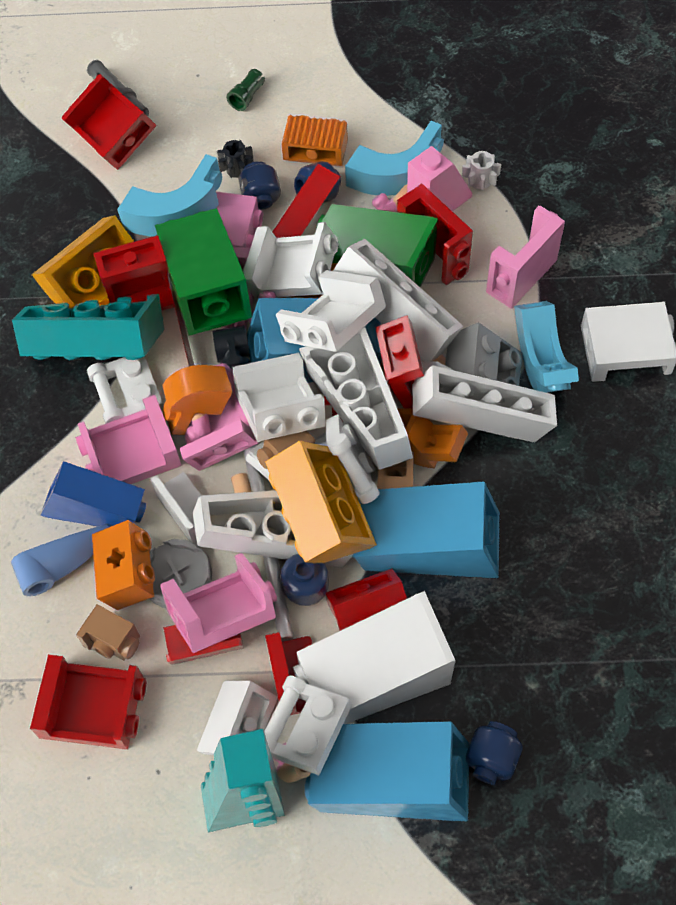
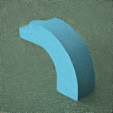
M430 121L418 141L411 148L396 154L379 153L359 145L345 165L346 186L370 195H380L381 193H385L387 196L396 195L407 184L409 161L430 146L441 152L444 139L441 138L442 125Z
M205 154L191 179L174 191L154 193L132 186L117 209L125 230L153 237L157 235L154 225L190 216L200 211L217 208L219 202L216 190L219 189L222 182V173L219 169L217 157Z
M542 301L514 306L520 350L526 373L533 389L545 393L571 389L570 383L579 381L578 368L567 362L562 353L557 333L554 304Z

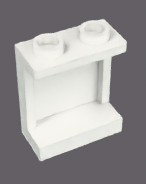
M326 222L318 223L315 235L276 238L268 226L257 227L243 270L247 289L255 299L258 298L260 293L266 291H273L276 297L322 295L323 291L318 277L326 270L331 271L334 254L338 250L336 235L333 234Z
M329 270L324 271L318 277L323 291V295L302 313L280 310L276 313L280 331L285 342L337 352L386 308L378 277Z
M665 302L585 308L581 330L592 382L605 381L608 370L662 366L664 375L672 374L676 364V342H674L672 335L674 320L671 314H667Z
M299 353L232 367L235 394L257 442L326 426L324 398L321 394H313L304 377L303 359Z

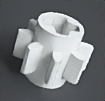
M479 151L472 156H467L466 165H463L462 177L468 178L469 187L472 186L476 189L484 190L490 185H496L497 176L500 175L501 164L494 163V154L491 155L488 152Z

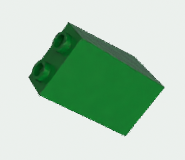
M331 204L326 215L322 214L318 220V223L326 222L338 240V250L334 254L332 263H338L349 246L366 239L421 288L435 260L437 218Z
M217 208L200 211L190 216L154 225L167 261L168 273L189 336L252 318L246 278Z

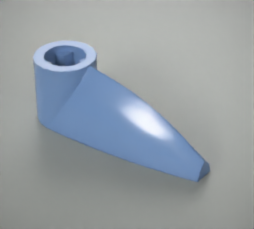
M108 524L53 540L16 555L11 560V565L23 595L30 597L46 592L54 585L55 581L85 563L93 556L92 534L109 528Z

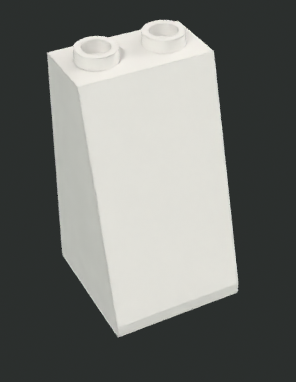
M424 591L297 651L299 665L294 666L293 670L295 676L306 684L349 698L352 706L343 723L348 724L451 684L455 658Z

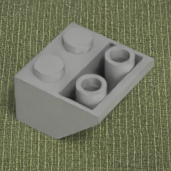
M478 322L460 330L447 347L445 366L454 371L519 386L522 353Z

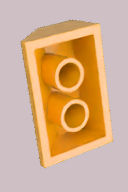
M115 215L102 218L35 271L32 276L56 304L68 303L69 309L85 301L98 300L100 306L107 305L110 302L105 287H103L93 253L134 242V240Z
M298 441L265 461L270 473V484L277 491L283 506V517L290 524L296 539L295 548L305 563H326L377 545L346 469L338 456L332 455L328 446Z

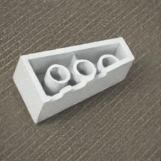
M365 327L337 352L309 346L299 348L308 375L345 424L349 423L352 426L358 442L379 470L413 458L408 434Z

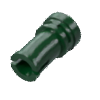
M251 69L241 83L236 84L228 92L226 98L232 108L237 111H244L249 106L253 95L265 82V77H261L263 75L262 72L257 69Z

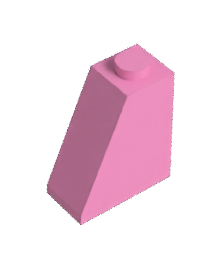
M430 146L408 162L407 193L422 183L451 211H454L472 197L470 188L455 165L433 146Z

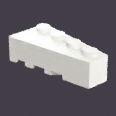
M276 490L199 496L193 510L198 546L287 560L292 555L298 554L295 548L296 539L290 524L283 517V506ZM353 554L326 562L325 564L327 566L343 568Z

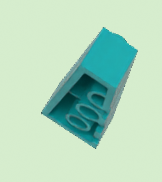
M159 294L147 295V301L132 302L131 297H121L117 299L118 302L102 306L99 305L98 300H90L77 304L69 309L68 303L24 307L12 319L20 356H33L34 359H46L51 356H63L68 360L80 357H94L97 360H105L111 357H125L128 360L141 359L146 356L165 330Z
M259 729L220 738L214 752V761H211L209 764L210 772H206L204 776L205 782L201 784L208 833L253 823L254 827H265L277 823V817L285 816L277 770L264 730Z

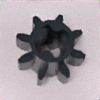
M242 140L228 141L223 146V150H217L220 172L226 171L230 178H238L245 166L254 162L252 147L248 146L245 148Z

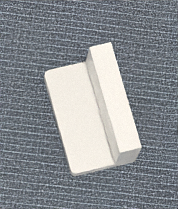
M184 472L165 484L161 482L157 475L152 477L150 480L158 499L187 539L197 544L193 510L201 495Z
M224 681L197 751L205 755H214L220 738L259 729L265 731L278 696L252 681Z

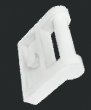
M123 357L106 364L95 363L88 367L89 379L95 383L105 411L103 414L105 424L145 410L142 399L152 395L156 396L160 409L163 411V402L145 357L138 360H128ZM117 376L128 405L127 407L122 409L117 407L107 379Z
M337 414L325 420L327 446L332 455L338 456L355 485V493L360 502L363 504L370 503L380 493L375 483L371 481V472L374 471V466L369 455L366 452L360 453L357 448L358 439L352 426L349 423L344 425Z
M287 676L282 686L284 693L264 731L272 758L319 776L352 704L347 697L306 684L297 677ZM298 698L307 701L286 745L278 743L277 741Z

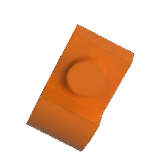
M188 366L176 371L165 380L162 385L166 398L163 416L165 420H168L171 435H185L195 413L221 415L232 394L231 385L224 366Z
M397 408L408 434L411 451L414 452L413 464L435 469L438 461L457 462L468 432L462 425H433L427 418L414 416L413 408Z

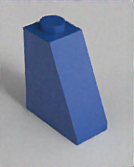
M63 461L51 483L40 516L91 526L108 524V527H111L126 520L140 523L146 509V503L142 502L145 489Z

